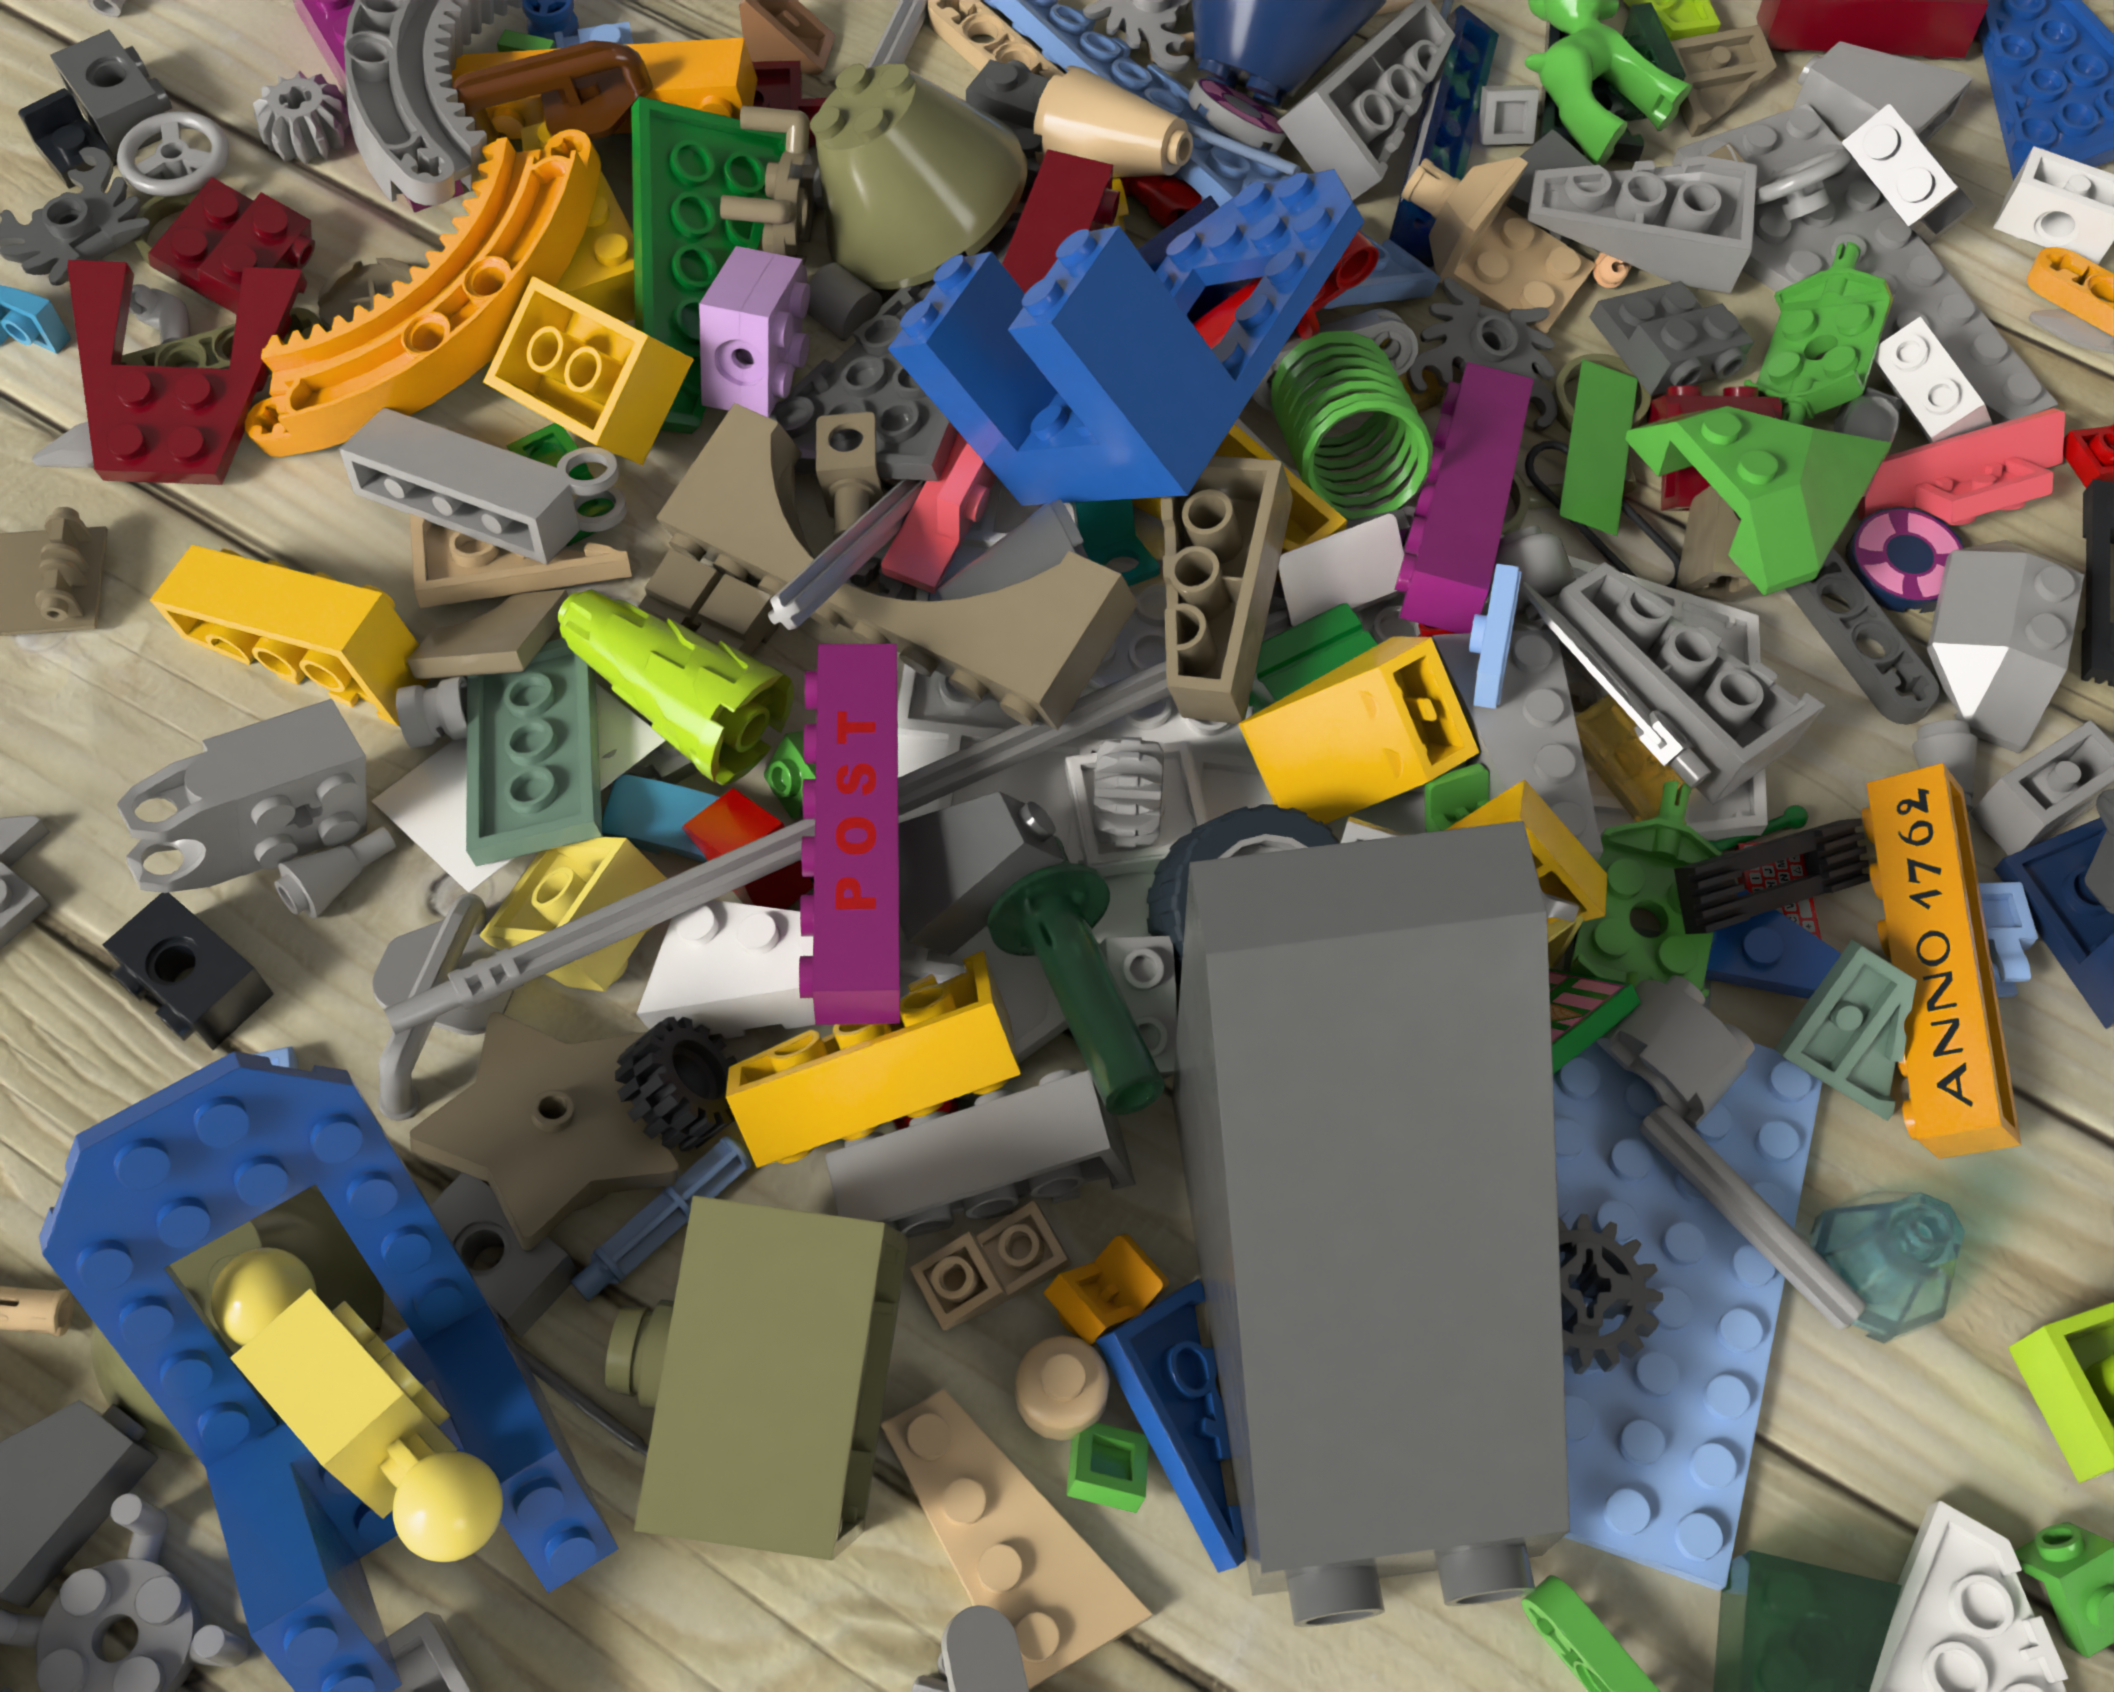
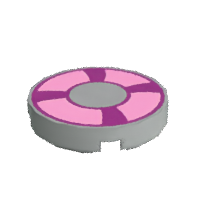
M1200 77L1196 80L1188 95V101L1194 111L1198 110L1202 104L1208 109L1205 118L1209 120L1210 125L1245 145L1261 149L1265 141L1268 143L1266 147L1268 152H1276L1287 136L1277 123L1280 119L1249 96L1226 84Z

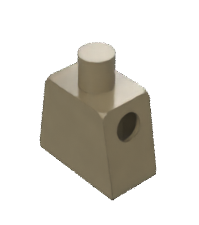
M1712 486L1696 495L1692 500L1676 590L1702 598L1734 602L1758 588L1728 556L1741 518Z

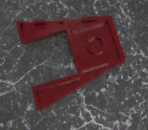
M68 260V275L92 456L96 473L103 481L222 485L244 435L246 414L256 392H262L270 374L267 365L261 359L262 349L267 346L272 335H278L284 341L292 322L290 311L298 293L304 294L307 287V280L302 270L243 267L229 369L121 365L135 274L127 262Z

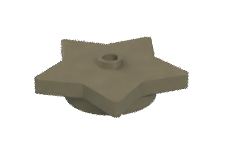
M499 1012L490 1013L476 1082L410 1131V1146L413 1153L479 1178L492 1189L523 1250L528 1251L541 1242L573 1211L592 1205L608 1193L674 1185L678 1178L679 1165L670 1150L662 1146L660 1135L658 1134L653 1139L648 1137L643 1132L647 1123L642 1117L633 1122L627 1113L634 1108L632 1102H621L617 1092L626 1085L615 1081V1070L621 1066L617 1063V1060L626 1051V1048L646 1032L566 1044Z

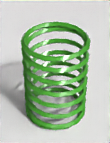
M1326 331L1301 341L1282 359L1272 380L1271 407L1303 483L1347 519V521L1401 510L1419 494L1431 471L1433 445L1423 419L1412 404L1411 398L1405 391L1404 385L1399 380L1397 372L1393 369L1387 354L1371 338L1352 331ZM1328 346H1340V347H1330V348L1324 349V350H1322V351H1319V352H1317V353H1314V354H1312V355L1307 356L1308 354H1310V353H1312V352H1315V351H1317V350H1320V349L1325 348V347H1328ZM1337 357H1355V358H1337ZM1331 358H1336V359H1333V360L1328 361V362H1326V363H1323V364H1321V365H1318V366L1313 367V368H1312L1310 371H1308L1301 379L1298 380V378L1301 377V376H1302L1307 370H1309L1313 365L1318 364V363L1323 362V361H1326V360L1331 359ZM1337 369H1343V370H1340V371H1338V372H1335V373H1333V374H1330V375H1327V376H1325V377H1322V378L1318 379L1315 383H1313L1307 390H1305V391L1302 393V391H1303L1306 387H1308L1314 380H1316L1319 376H1322V375L1327 374V373H1329V372L1335 371V370H1337ZM1344 380H1367L1348 381L1333 388L1327 389L1323 391L1318 397H1316L1309 405H1307L1311 399H1313L1319 392H1321L1326 387L1337 384ZM1350 392H1373L1354 393L1339 400L1333 401L1313 417V415L1331 399L1337 398ZM1374 411L1373 415L1358 429L1339 437H1323L1340 420L1359 412ZM1385 430L1383 436L1378 441H1376L1367 451H1364L1350 459H1326L1346 457L1361 449H1364L1368 447ZM1391 442L1389 448H1388L1387 450H1385L1373 463H1370V464H1368V465H1366V466H1364V467H1362V468H1360V469H1358V470H1356V471H1346V472H1332V471H1331V470L1352 469V468H1354V467H1356V466H1358V465H1360V464H1363V463H1365V462H1367V461H1369V460L1375 458V457ZM1397 454L1396 459L1381 474L1357 484H1336L1339 482L1358 481L1381 470ZM1403 467L1402 472L1397 477H1395L1386 487L1372 494H1369L1367 496L1347 498L1340 496L1365 493L1375 487H1378L1386 483L1400 468ZM1411 477L1408 485L1398 495L1373 509L1353 511L1345 509L1370 506L1392 496Z

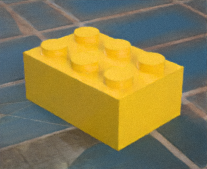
M532 276L483 383L594 445L643 466L694 359Z

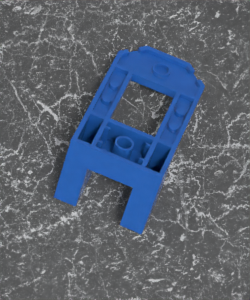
M1335 169L1312 174L1301 172L1284 180L1269 183L1258 181L1250 184L1238 195L1172 240L1166 249L1167 256L1155 273L1120 225L1094 231L1081 229L1071 234L1058 247L1056 251L1058 259L1044 279L1033 285L1026 294L992 251L967 257L956 255L944 262L935 272L933 277L935 285L924 300L911 307L902 317L900 322L902 330L891 343L888 350L1021 506L1049 504L1057 499H1061L1063 503L1187 496L1362 226L1364 219L1352 201L1351 195ZM1263 277L1251 296L1236 310L1235 320L1221 342L1211 349L1186 316L1201 292L1209 285Z
M234 1051L75 1136L65 1163L67 1175L56 1205L49 1208L39 1235L42 1255L204 1465L250 1636L295 1692H392L402 1685L360 1561L361 1557L398 1536L393 1521V1510L382 1519L319 1463L230 1359L234 1355L186 1289L170 1264L315 1184L409 1327L384 1343L451 1415L439 1428L458 1448L457 1451L478 1457L495 1473L503 1495V1510L500 1521L546 1591L550 1593L619 1549L537 1380L347 1070L314 1065L312 1071L276 1066L271 1064L269 1057Z

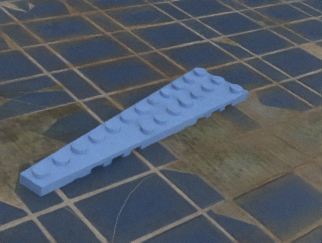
M983 0L989 6L1000 10L1012 21V27L1018 33L1031 38L1043 49L1042 55L1046 59L1060 65L1066 72L1068 70L1065 67L1071 65L1085 68L1184 119L1186 122L1232 139L1209 124V120L1205 118L1208 109L1202 104L1198 110L1194 111L1188 101L1189 89L1155 64L1148 65L1147 69L1137 64L1128 57L1132 48L1119 37L1110 39L1093 31L1096 20L1086 18L1083 10H1076L1066 5L1057 4L1058 0ZM1193 136V148L1188 162L1173 174L1176 178L1186 181L1201 195V201L1214 211L1252 183L1258 181L1269 183L1291 177V175H1286L1279 170ZM1262 146L1261 149L1254 147L1255 149L1261 150L1263 152L1280 158L1275 153L1268 152L1267 148L1264 146ZM1364 221L1359 231L1378 249L1379 259L1377 265L1362 283L1346 290L1322 308L1333 309L1341 306L1369 305L1376 302L1404 301L1410 298L1428 297L1433 294L1441 277L1390 239L1383 241L1382 245L1375 242L1361 231L1365 223Z

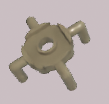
M742 105L740 112L741 129L786 133V148L780 162H768L765 192L766 196L771 197V199L722 195L720 203L721 219L765 223L762 237L763 251L803 259V265H805L807 256L797 255L799 241L810 242L812 219L817 213V205L814 201L813 178L802 177V165H812L811 157L808 153L809 118L802 111Z

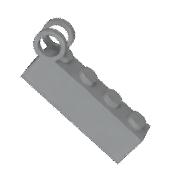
M382 408L339 448L354 494L407 514L411 513L424 518L426 521L461 532L467 536L546 565L580 530L586 532L608 530L618 525L624 519L627 512L623 493L613 486L619 477L617 460L610 451L599 447H584L573 450L560 459L556 468L521 456L513 451H507L470 438L467 435L424 422L416 417H410L387 408ZM586 462H597L607 467V470L601 476L591 480H576L568 475L575 466ZM605 498L615 503L614 508L610 512L598 517H586L577 512V509L583 503L592 499Z

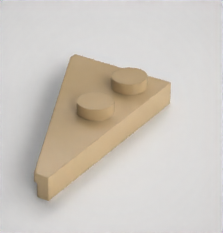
M409 513L414 592L419 608L632 577L628 552L615 550L608 545L587 542L584 552L563 548L546 565L467 536L461 532L432 525L431 522L426 521L424 518Z

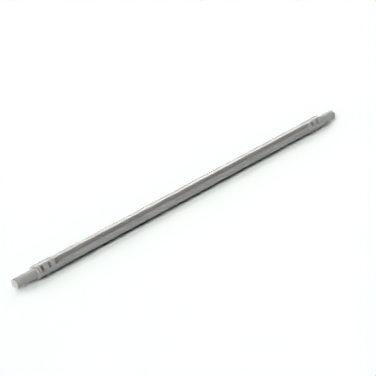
M1395 591L1352 608V610L1356 613L1381 601L1392 599L1397 594L1404 592ZM1287 607L1268 615L1262 641L1293 627ZM1166 660L1078 698L1059 730L1038 720L1032 726L1021 723L899 777L898 815L901 816L1170 696L1171 693L1167 687ZM815 819L798 821L519 945L495 952V955L487 959H479L471 963V966L462 970L460 968L448 973L449 981L383 1010L395 1035L459 1006H462L464 1011H468L477 1007V1004L485 1000L490 1001L497 998L503 992L510 989L515 990L524 986V983L800 861L802 836H815Z

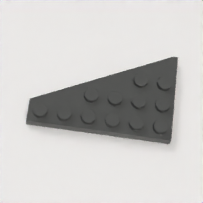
M1012 213L1009 220L995 237L975 255L992 251L1002 264L1022 213ZM965 251L959 254L963 255V257L968 256ZM933 279L915 286L901 288L880 307V311L875 317L865 321L852 333L856 342L833 363L824 359L792 388V392L786 399L776 403L769 418L780 423L802 452V455L794 465L795 473L817 474L816 420L818 417L872 412L876 418L877 468L880 478L939 481L958 431L888 350L891 343L902 330L900 326L902 317L911 307L924 300L935 285ZM854 429L840 430L833 435L829 445L837 451H851L861 444L863 435Z

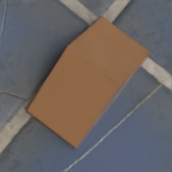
M741 0L739 10L742 34L752 62L800 60L802 73L819 75L824 71L836 35L798 0Z

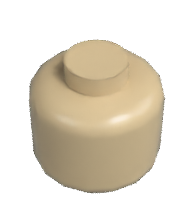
M1060 1335L1041 1340L1028 1349L1018 1365L1014 1393L1018 1413L1030 1429L1044 1438L1060 1441L1073 1439L1079 1432L1098 1422L1105 1411L1110 1384L1106 1363L1095 1348L1079 1338Z

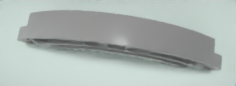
M355 0L348 17L344 41L348 116L355 143L366 167L391 202L397 200L396 194H404L415 203L436 206L452 199L455 193V181L460 179L473 192L471 188L472 182L483 180L477 168L478 164L487 162L482 153V147L487 145V133L484 130L475 131L474 118L465 117V106L463 103H458V92L456 89H452V70L456 69V57L463 55V45L471 44V33L479 35L482 32V23L493 24L494 13L501 16L507 15V4L518 9L521 8L522 0Z

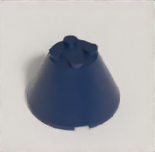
M1192 0L1195 61L1199 64L1197 70L1206 74V78L1226 84L1234 89L1236 84L1255 92L1253 95L1254 100L1272 108L1281 109L1284 100L1292 99L1383 7L1386 0Z

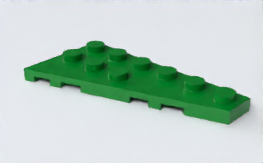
M639 96L631 106L635 329L694 359L660 429L692 434L700 427L706 406L701 404L699 303L736 246L754 250L758 249L765 224L721 219L722 195L771 199V197L766 196L765 192L766 169L768 162H780L786 148V133L741 129L739 119Z

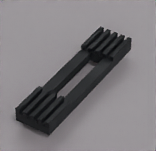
M2093 479L2083 492L2082 538L2086 539V627L2082 630L2081 680L2089 681L2091 677H2095V683L2102 684L2104 680H2108V686L2114 687V623L2110 622V543L2114 544V483Z
M1862 819L1838 820L1675 868L1674 873L1685 934H1707L1750 920V917L1824 893H1834L1871 881L1870 873L1863 874L1862 872L1863 868L1869 867V860H1860V855L1867 853L1866 846H1858L1857 841L1865 839L1864 832H1855V827L1862 825ZM1803 854L1808 873L1807 876L1738 897L1737 893L1745 891L1744 883H1735V878L1742 877V872Z

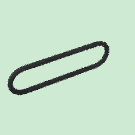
M1555 440L1542 441L1533 446L1526 456V475L1531 483L1560 511L1561 500L1539 479L1533 464L1538 453L1547 449L1559 450L1568 456L1569 446ZM1622 498L1621 510L1673 562L1675 568L1674 578L1666 586L1676 589L1681 558ZM1569 520L1619 572L1637 577L1586 525Z

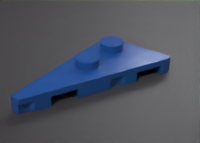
M1745 889V891L1739 892L1737 895L1740 897L1751 892ZM1774 909L1752 916L1750 920L1714 931L1705 979L1810 999L1842 953Z

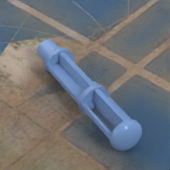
M724 1136L720 1139V1142L683 1173L674 1185L663 1189L660 1195L603 1245L597 1247L591 1254V1263L570 1281L571 1284L589 1302L608 1284L617 1285L625 1280L629 1273L689 1221L693 1195L715 1198L745 1170L752 1166V1158L747 1148L732 1136Z

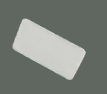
M1393 514L1383 515L1281 555L1278 571L1290 622L1293 627L1342 603H1347L1352 609L1397 591L1394 588L1404 552L1397 519Z

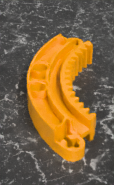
M568 129L561 131L549 139L545 144L543 153L541 149L516 152L507 137L497 138L495 142L483 146L482 153L487 162L478 164L477 168L483 180L475 181L471 184V188L478 198L466 199L462 203L469 216L453 218L451 222L458 230V233L442 234L439 239L445 246V249L442 252L428 250L425 256L430 265L426 269L412 266L409 269L413 280L411 283L406 284L397 280L392 283L394 296L389 299L379 293L374 296V309L371 311L366 310L360 305L354 307L353 321L349 323L340 315L334 317L331 331L326 332L318 323L313 325L309 339H305L296 330L292 332L286 345L278 335H272L267 346L262 349L261 359L272 371L269 392L272 397L254 405L248 412L245 420V431L256 445L271 457H283L318 451L345 443L382 408L410 416L433 404L463 384L490 362L499 349L532 276L556 287L571 263L583 237L596 198L601 169L600 157L589 137L580 130Z

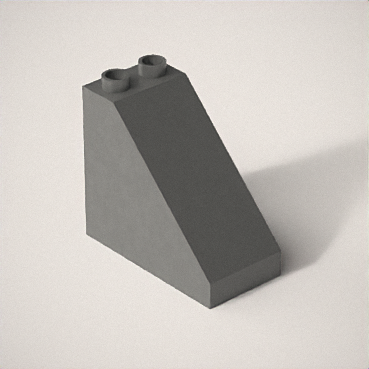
M1524 821L1190 862L1172 1103L1201 1282L1206 1299L1205 1307L1212 1348H1214L1217 1366L1216 1375L1219 1394L1223 1402L1232 1457L1230 1462L1237 1505L1240 1506L1244 1530L1243 1542L1252 1596L1288 1591L1294 1626L1314 1627L1347 1623L1384 1613L1385 1608L1379 1578L1438 1570L1444 1604L1446 1606L1485 1604L1533 1593L1536 1589L1529 1558L1543 1556L1570 1531L1547 911Z

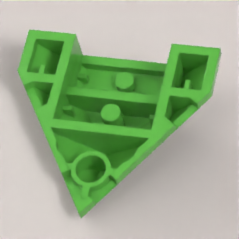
M1730 406L1672 416L1630 429L1625 437L1629 445L1658 477L1694 466L1737 513L1741 521L1728 556L1764 596L1816 579L1834 543L1838 541L1869 487L1875 472L1884 461L1892 445V442L1816 429Z

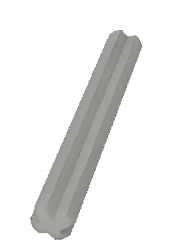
M1660 1105L1644 1118L1639 1126L1640 1132L1835 1328L1842 1330L1848 1327L1865 1311L1867 1306L1865 1299L1670 1106Z

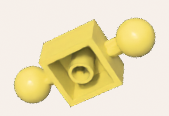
M265 1247L249 1250L232 1259L219 1273L211 1294L212 1315L218 1328L227 1338L243 1346L230 1359L319 1463L382 1519L393 1510V1521L400 1539L416 1555L431 1561L451 1562L466 1558L481 1549L490 1540L499 1525L503 1510L502 1489L495 1473L484 1461L474 1455L457 1451L458 1448L439 1428L451 1415L413 1376L401 1360L345 1300L333 1311L325 1305L317 1296L316 1284L311 1271L300 1258L282 1249Z

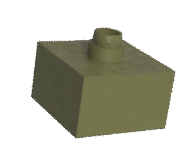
M693 1195L675 1300L661 1299L653 1312L650 1307L623 1306L616 1317L607 1351L605 1367L606 1389L631 1397L638 1394L641 1408L655 1410L634 1531L831 1561L864 1533L909 1243L908 1237L883 1222Z

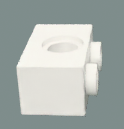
M2033 146L2006 193L1993 228L2046 248L2059 247L2068 249L2098 265L2114 241V174Z
M1921 316L1878 345L1874 362L1880 374L1897 398L1903 400V406L1930 443L1993 425L1985 403Z

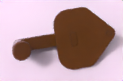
M592 40L465 73L454 81L452 89H456L458 92V103H463L465 106V117L474 118L475 131L484 130L487 133L488 145L495 142L497 138L507 137L506 134L498 132L494 127L486 110L488 107L541 94L545 123L550 137L561 131L575 129L584 132L592 141L613 134L630 116L631 106L639 96L646 97L651 92L653 84L646 65L637 51L620 43Z

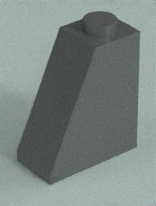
M997 791L900 822L899 923L907 941L951 956L1060 865L1064 858L1052 836L1056 832L1055 825L1046 811L1035 802L1029 801L1024 803Z
M78 1400L0 1442L1 1599L29 1609L111 1514L110 1511L114 1501L121 1495L128 1494L157 1461L158 1457L138 1442L147 1432V1429L115 1404H112L102 1414L83 1401Z

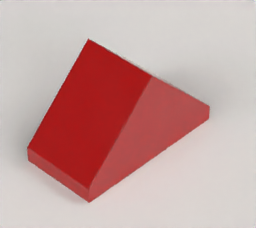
M734 788L682 826V830L708 861L785 828L782 821ZM800 860L732 891L743 904L786 910L798 901L801 895H805L812 890L814 886L809 877H802V862Z

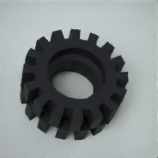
M674 1016L657 1023L625 1049L626 1051L617 1060V1063L621 1066L615 1070V1081L626 1084L617 1091L621 1102H632L634 1108L627 1113L633 1122H636L641 1117L647 1123L643 1132L648 1137L653 1139L661 1133L662 1146L672 1149L678 1144L680 1151H690L694 1147L696 1149L735 1121V1117L726 1099L729 1067L738 1062L735 1056L726 1059L721 1051L727 1045L720 1038H717L714 1042L708 1039L709 1028L700 1024L693 1030L692 1019L682 1017L676 1021Z

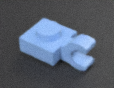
M2021 882L1979 883L1997 997H2015L2018 994L2015 982H2028L2031 979L2030 966L2023 950H2029L2038 939L2024 888Z

